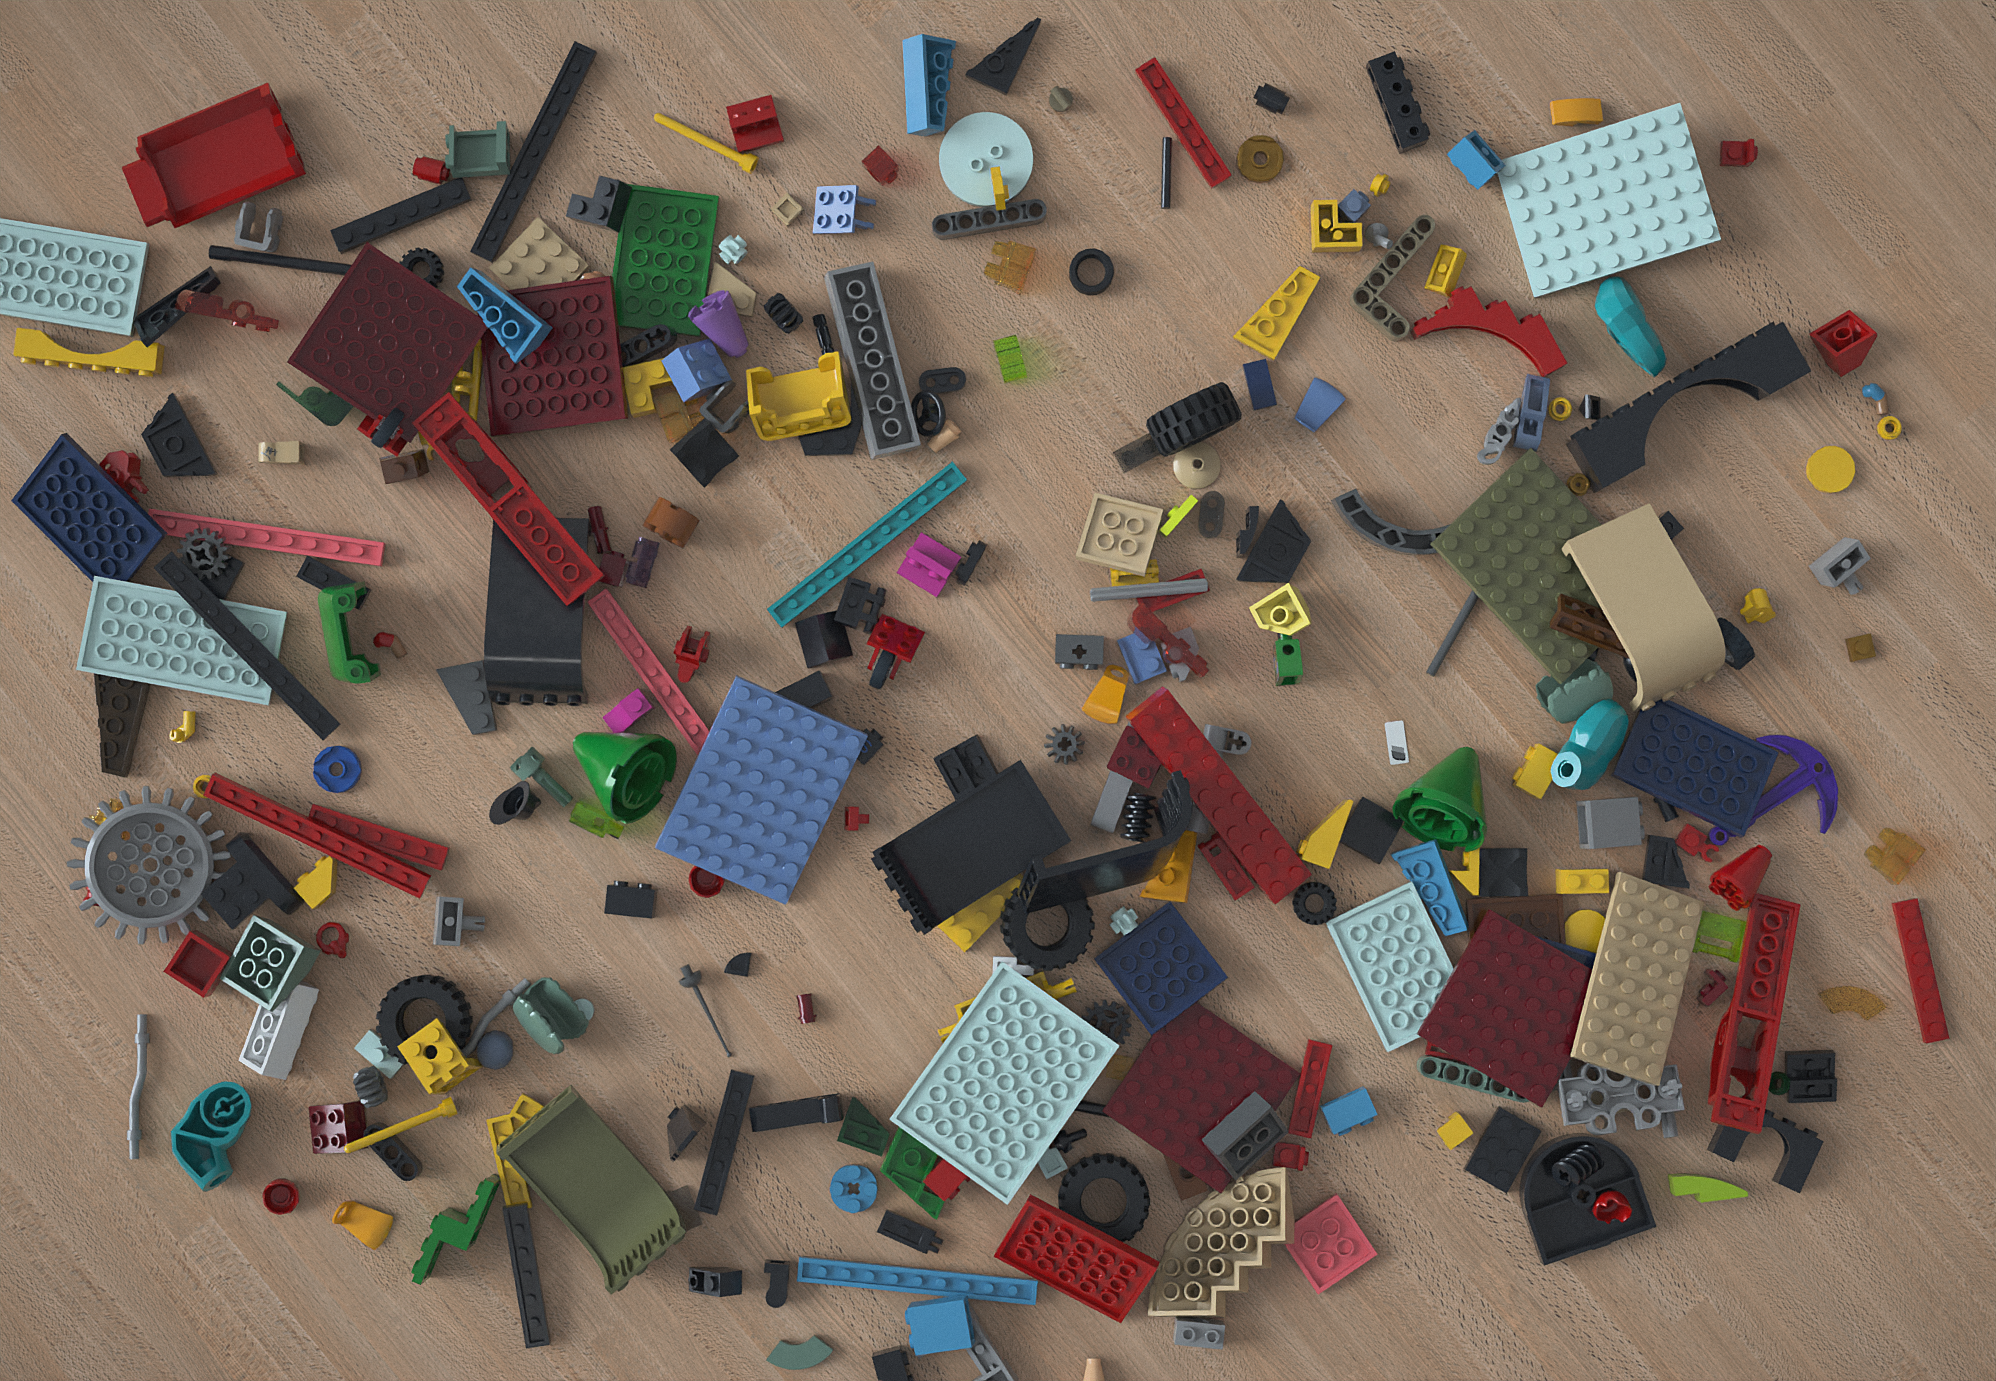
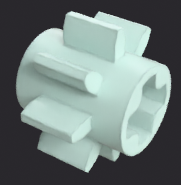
M729 235L719 245V248L722 250L719 255L727 264L731 261L738 264L748 253L745 249L747 244L739 235L736 238Z
M1123 906L1110 916L1113 922L1109 925L1116 934L1121 931L1125 936L1138 926L1135 920L1139 917L1132 908L1127 911Z

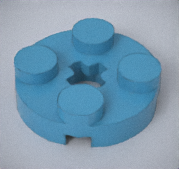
M859 1164L841 1167L834 1174L830 1185L833 1202L843 1211L850 1213L861 1212L869 1208L875 1201L878 1190L877 1179L874 1173L866 1166ZM850 1182L852 1184L859 1183L858 1190L860 1192L858 1194H850L848 1192L850 1189L848 1184Z

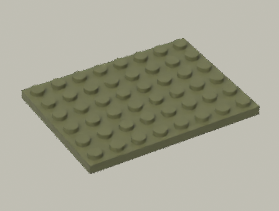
M1530 448L1430 545L1558 684L1563 683L1598 648V646L1551 629L1550 621L1558 610V597L1560 594L1602 609L1572 556L1566 557L1562 551L1563 546L1568 540L1601 526V523ZM1565 604V607L1574 610L1571 606Z

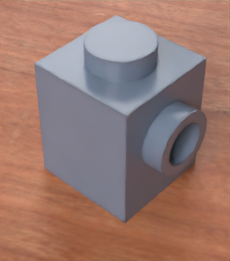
M1353 189L1338 204V215L1346 223H1356L1371 206L1368 203L1369 198L1363 192H1357Z

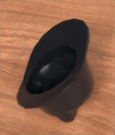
M520 781L495 799L489 812L490 821L495 825H501L511 819L526 820L541 805V800L530 790V786L526 781Z

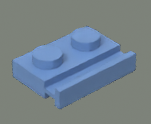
M1149 627L1117 640L1134 684L1167 671Z

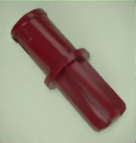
M593 506L588 508L592 527L590 533H593L597 554L611 551L612 548L607 533L609 527H606L602 507Z

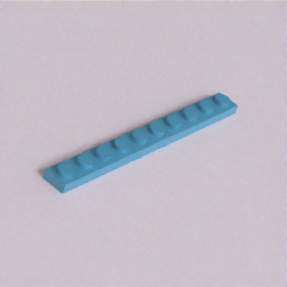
M799 1256L797 1282L947 1297L967 1294L968 1299L1036 1305L1038 1280L805 1256Z

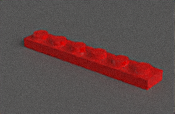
M1156 57L1136 68L1135 73L1209 187L1213 189L1229 179L1232 174Z
M312 804L308 816L379 851L441 871L444 868L450 847L317 804Z
M1918 898L1892 903L1923 1043L1927 1044L1950 1039Z

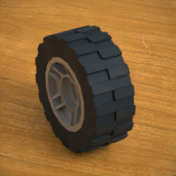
M1720 617L1717 621L1725 643V662L1734 669L1740 670L1755 657L1754 649L1737 627L1727 619Z

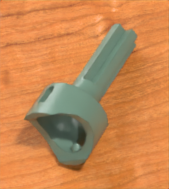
M531 747L511 765V770L522 781L532 776L560 805L565 807L573 797L541 768V763L545 758L534 747Z

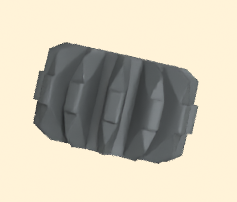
M1061 724L1062 733H1059L1057 728L1053 727L1052 731L1056 736L1046 735V738L1052 740L1053 743H1046L1044 747H1053V750L1047 754L1048 757H1051L1054 753L1058 754L1054 760L1055 763H1058L1060 757L1064 756L1063 762L1067 765V756L1069 755L1074 762L1077 761L1076 756L1073 754L1074 751L1078 754H1083V751L1076 748V746L1084 745L1085 741L1076 742V738L1080 737L1082 733L1077 732L1073 736L1072 732L1075 727L1071 726L1069 731L1065 732V724ZM1062 738H1068L1067 742L1071 741V746L1067 747V751H1062V747L1058 748V743L1062 741Z
M375 1066L365 1067L354 1073L353 1083L361 1103L366 1108L376 1107L387 1101L388 1090L386 1089V1084L380 1071Z

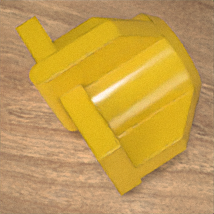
M1754 588L1746 594V602L1740 613L1745 616L1748 624L1755 620L1764 624L1776 616L1765 589Z

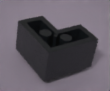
M599 176L593 198L572 193L566 217L578 223L619 233L632 187L620 180Z

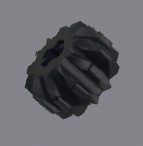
M777 293L769 298L768 302L764 305L766 313L785 333L790 334L793 330L795 331L803 322L801 314L781 293Z

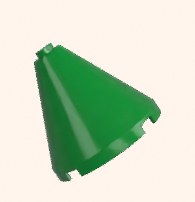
M583 732L578 734L573 740V751L605 812L617 822L621 821L624 824H630L646 816L663 798L664 795L660 793V790L665 781L671 782L677 763L676 749L670 740L660 734Z
M1470 747L1458 748L1397 795L1392 808L1395 819H1398L1400 816L1404 821L1402 828L1422 842L1437 839L1442 850L1454 852L1457 846L1466 847L1464 851L1470 852L1481 847L1487 835V823L1479 756L1474 749Z

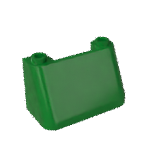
M365 581L330 586L321 590L318 595V606L330 672L336 680L355 684L371 682L381 675L379 663L369 662L366 659L365 653L353 655L346 612L357 607V599L367 593Z

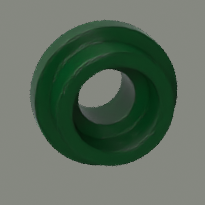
M1780 1071L1771 1073L1769 1091L1774 1095L1786 1094L1790 1088V1079L1787 1074ZM1779 1079L1782 1082L1780 1088L1777 1086V1081Z

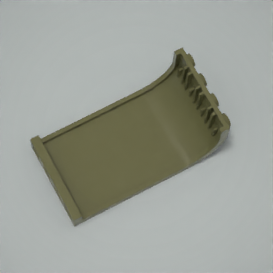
M572 1085L567 1087L497 1145L496 1154L502 1160L506 1159L586 1247L598 1264L604 1277L605 1289L611 1295L616 1290L618 1292L623 1290L633 1276L641 1275L651 1261L660 1259L666 1253V1249L669 1246L678 1244L685 1237L686 1227L684 1219L670 1196Z

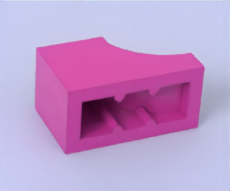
M637 688L602 718L613 733H623L654 710L655 707L642 689Z

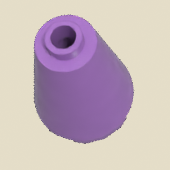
M720 290L712 293L702 300L704 304L700 308L695 305L688 315L689 319L729 357L735 356V358H738L747 352L746 348L749 343L729 291Z

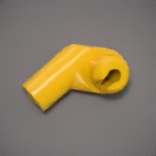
M183 711V724L176 730H171L169 735L173 742H185L194 734L195 711Z

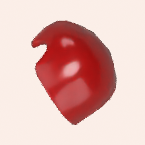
M694 866L689 873L688 882L691 890L697 896L710 898L720 893L725 878Z
M278 1178L266 1186L262 1198L264 1206L269 1212L282 1215L291 1213L299 1203L300 1195L299 1189L293 1181L286 1178Z
M1607 1191L1600 1194L1595 1199L1592 1212L1597 1220L1605 1221L1607 1224H1610L1612 1219H1618L1623 1223L1632 1215L1633 1211L1625 1195L1618 1191Z

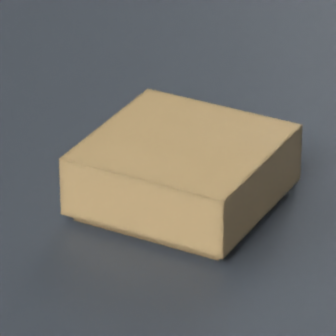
M786 193L771 208V211L788 227L804 211V208Z

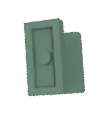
M498 121L497 129L457 132L454 125H449V134L445 135L447 149L449 148V154L445 155L446 168L451 170L453 178L510 174V132L506 121Z

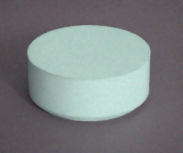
M584 998L574 1001L589 1021L595 1011L592 1002Z

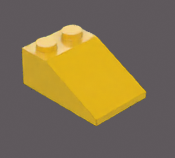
M1350 799L1343 800L1305 836L1304 840L1300 839L1296 853L1299 854L1298 857L1301 860L1330 869L1354 801Z

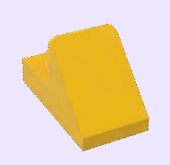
M1480 847L1474 851L1462 853V865L1466 866V871L1448 870L1449 874L1470 895H1479Z

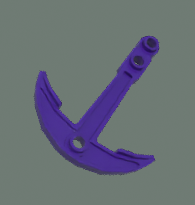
M1768 735L1756 738V742L1770 746L1784 755L1789 754L1799 764V767L1761 795L1748 828L1755 823L1756 819L1813 784L1820 797L1817 800L1820 813V833L1825 834L1835 818L1838 805V786L1833 769L1819 751L1805 741L1784 735ZM1817 763H1820L1822 766L1820 772H1816L1814 769ZM1717 826L1711 828L1708 833L1709 841L1719 846L1726 844L1729 837H1736V835ZM1721 831L1724 837L1718 841L1716 834Z

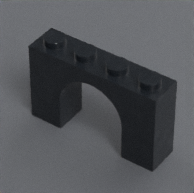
M1765 1109L1762 1127H1770L1777 1131L1784 1145L1783 1157L1772 1181L1800 1194L1824 1141L1817 1138L1818 1133L1808 1128H1804L1801 1131L1795 1128L1797 1123L1784 1117L1781 1121L1773 1118L1775 1113ZM1718 1124L1707 1150L1735 1162L1744 1140L1751 1132Z

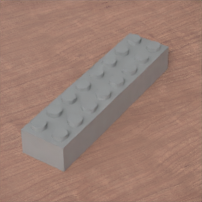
M874 262L827 271L824 280L871 460L917 450L921 443Z

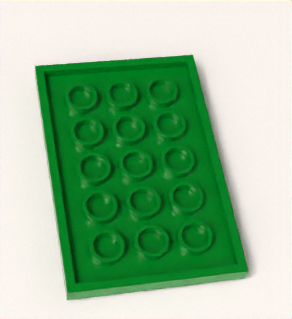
M627 184L632 187L620 232L618 233L612 274L618 326L648 330L655 325L662 324L674 328L677 334L701 337V330L689 319L688 315L695 305L700 308L704 304L702 300L707 294L720 198L716 195Z

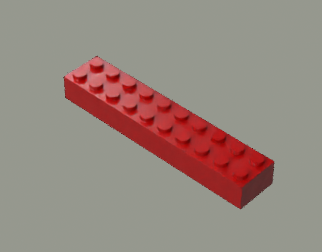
M1162 686L1125 716L1170 775L1172 772L1181 770L1183 777H1186L1189 782V793L1192 803L1268 900L1276 905L1312 875L1168 689Z

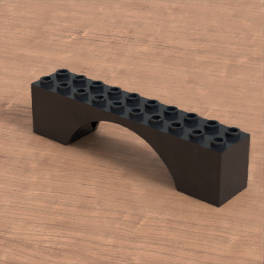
M1774 321L1756 331V337L1752 333L1735 343V349L1733 345H1730L1715 354V360L1711 356L1694 366V372L1691 368L1673 378L1674 383L1668 380L1653 389V395L1647 392L1633 400L1632 407L1627 403L1612 412V418L1606 415L1591 424V430L1586 426L1571 435L1572 441L1566 445L1580 470L1589 480L1592 491L1596 493L1645 465V443L1650 425L1660 408L1674 394L1701 385H1721L1740 390L1759 401L1811 372L1784 322L1775 325Z

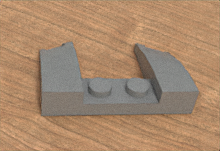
M969 1303L976 1342L972 1348L965 1349L981 1372V1375L972 1381H1018L1019 1378L1007 1360H1003L980 1325L979 1317ZM926 1354L917 1355L918 1359H920Z

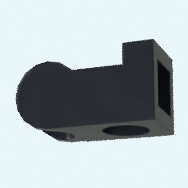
M768 1259L765 1261L764 1273H771L770 1287L765 1298L767 1304L773 1308H779L786 1302L790 1261Z

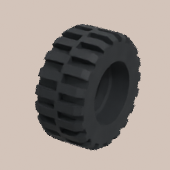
M1220 382L1193 393L1157 412L1147 419L1146 426L1159 453L1167 457L1204 441L1241 420L1242 413L1229 386L1224 382Z
M1015 888L1011 892L1013 894L1011 898H1006L1004 902L1005 910L1001 911L1000 919H1002L1000 931L1004 936L1003 941L1010 949V952L1021 962L1037 970L1039 968L1045 971H1053V968L1061 970L1066 968V964L1077 962V956L1079 954L1084 955L1088 950L1085 947L1088 942H1092L1091 930L1095 929V922L1092 920L1094 914L1092 908L1088 905L1089 901L1084 898L1062 904L1061 906L1068 915L1067 930L1056 943L1042 946L1034 943L1026 932V920L1029 913L1024 914L1017 894L1018 888Z
M421 975L405 979L387 992L388 995L379 1004L381 1009L376 1015V1019L379 1020L376 1030L382 1037L379 1040L382 1046L386 1045L389 1049L387 1053L391 1057H397L398 1062L404 1065L409 1064L397 1046L410 1038L405 1030L403 1021L406 1008L413 1001L422 998L431 999L440 1005L446 1018L445 1028L460 1050L465 1046L466 1039L470 1037L471 1029L469 1028L470 1024L473 1023V1016H470L469 1009H471L470 1003H467L464 999L466 995L462 990L459 991L456 988L455 983L452 981L448 982L441 976ZM433 1045L429 1046L426 1049V1056L429 1059H434L437 1056V1048Z
M1096 1153L1090 1157L1081 1158L1077 1164H1073L1068 1169L1069 1171L1064 1175L1058 1192L1060 1210L1121 1242L1132 1240L1135 1237L1134 1235L1142 1230L1144 1221L1149 1215L1150 1196L1143 1175L1133 1163L1131 1164L1127 1159L1121 1156H1114L1111 1153L1101 1155ZM1099 1178L1115 1180L1123 1187L1126 1193L1127 1202L1123 1213L1116 1220L1108 1223H1100L1090 1219L1085 1214L1081 1205V1197L1085 1187L1093 1180Z

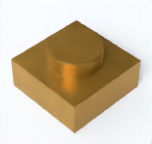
M1871 633L1845 639L1850 662L1876 657Z

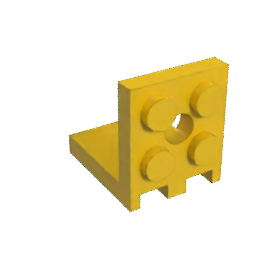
M436 1018L397 1046L429 1094L444 1095L483 1067L478 1059L466 1058L439 1018ZM431 1045L437 1048V1056L434 1059H429L426 1056V1049Z

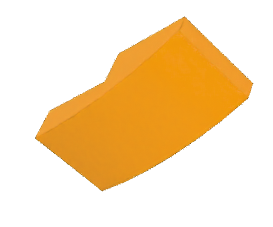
M1576 98L1550 102L1553 125L1573 127L1577 123L1598 125L1603 122L1601 99Z

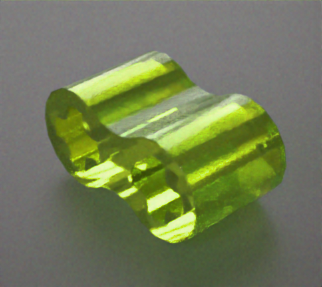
M1016 334L993 340L1004 384L1027 378Z

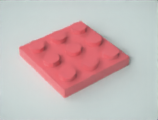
M1337 1193L1294 1221V1244H1284L1318 1295L1378 1255Z

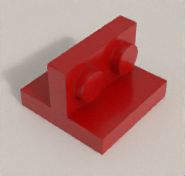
M772 95L726 107L739 153L784 142Z

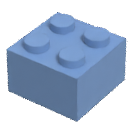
M710 338L678 347L661 360L683 402L706 396L714 389L718 390L727 381L732 380Z

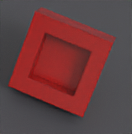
M845 807L844 830L858 831L859 824H869V814H859V807Z

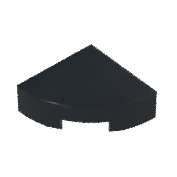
M741 953L733 957L727 964L724 973L748 977L752 953Z

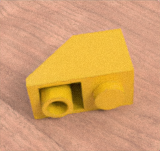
M326 855L314 864L316 868L311 873L307 871L297 879L299 884L294 887L312 909H318L336 893L338 859L331 856L327 858Z

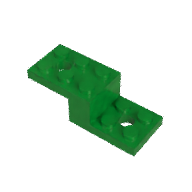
M493 1174L479 1183L475 1193L478 1195V1199L474 1204L470 1205L467 1214L448 1207L443 1212L440 1211L438 1215L434 1216L430 1228L433 1229L432 1234H430L429 1238H425L420 1250L424 1253L419 1260H416L411 1273L414 1274L412 1282L421 1285L430 1278L444 1242L465 1251L475 1244L501 1181L498 1175Z

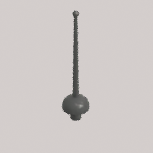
M689 964L681 967L680 969L684 977L679 980L680 985L685 988H693L727 1052V1057H731L732 1054L729 1052L697 986L702 979L701 971L693 972Z

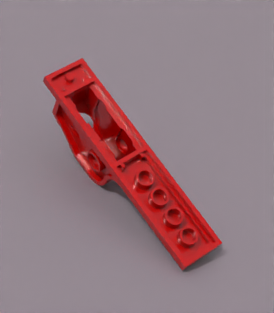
M450 392L412 422L566 606L569 607L605 576L536 495L530 483L476 420L463 409ZM459 439H474L478 441L484 453V459L482 461H464L458 454L456 442ZM510 481L514 488L497 501L493 494Z
M1756 893L1752 904L1749 906L1734 993L1728 1010L1723 1014L1719 1022L1710 1063L1708 1105L1713 1106L1711 1122L1755 1134H1760L1762 1131L1801 904ZM1742 1016L1761 1021L1754 1033L1750 1049L1737 1046L1738 1040L1736 1039ZM1730 1075L1734 1076L1745 1088V1094L1741 1098L1729 1095Z

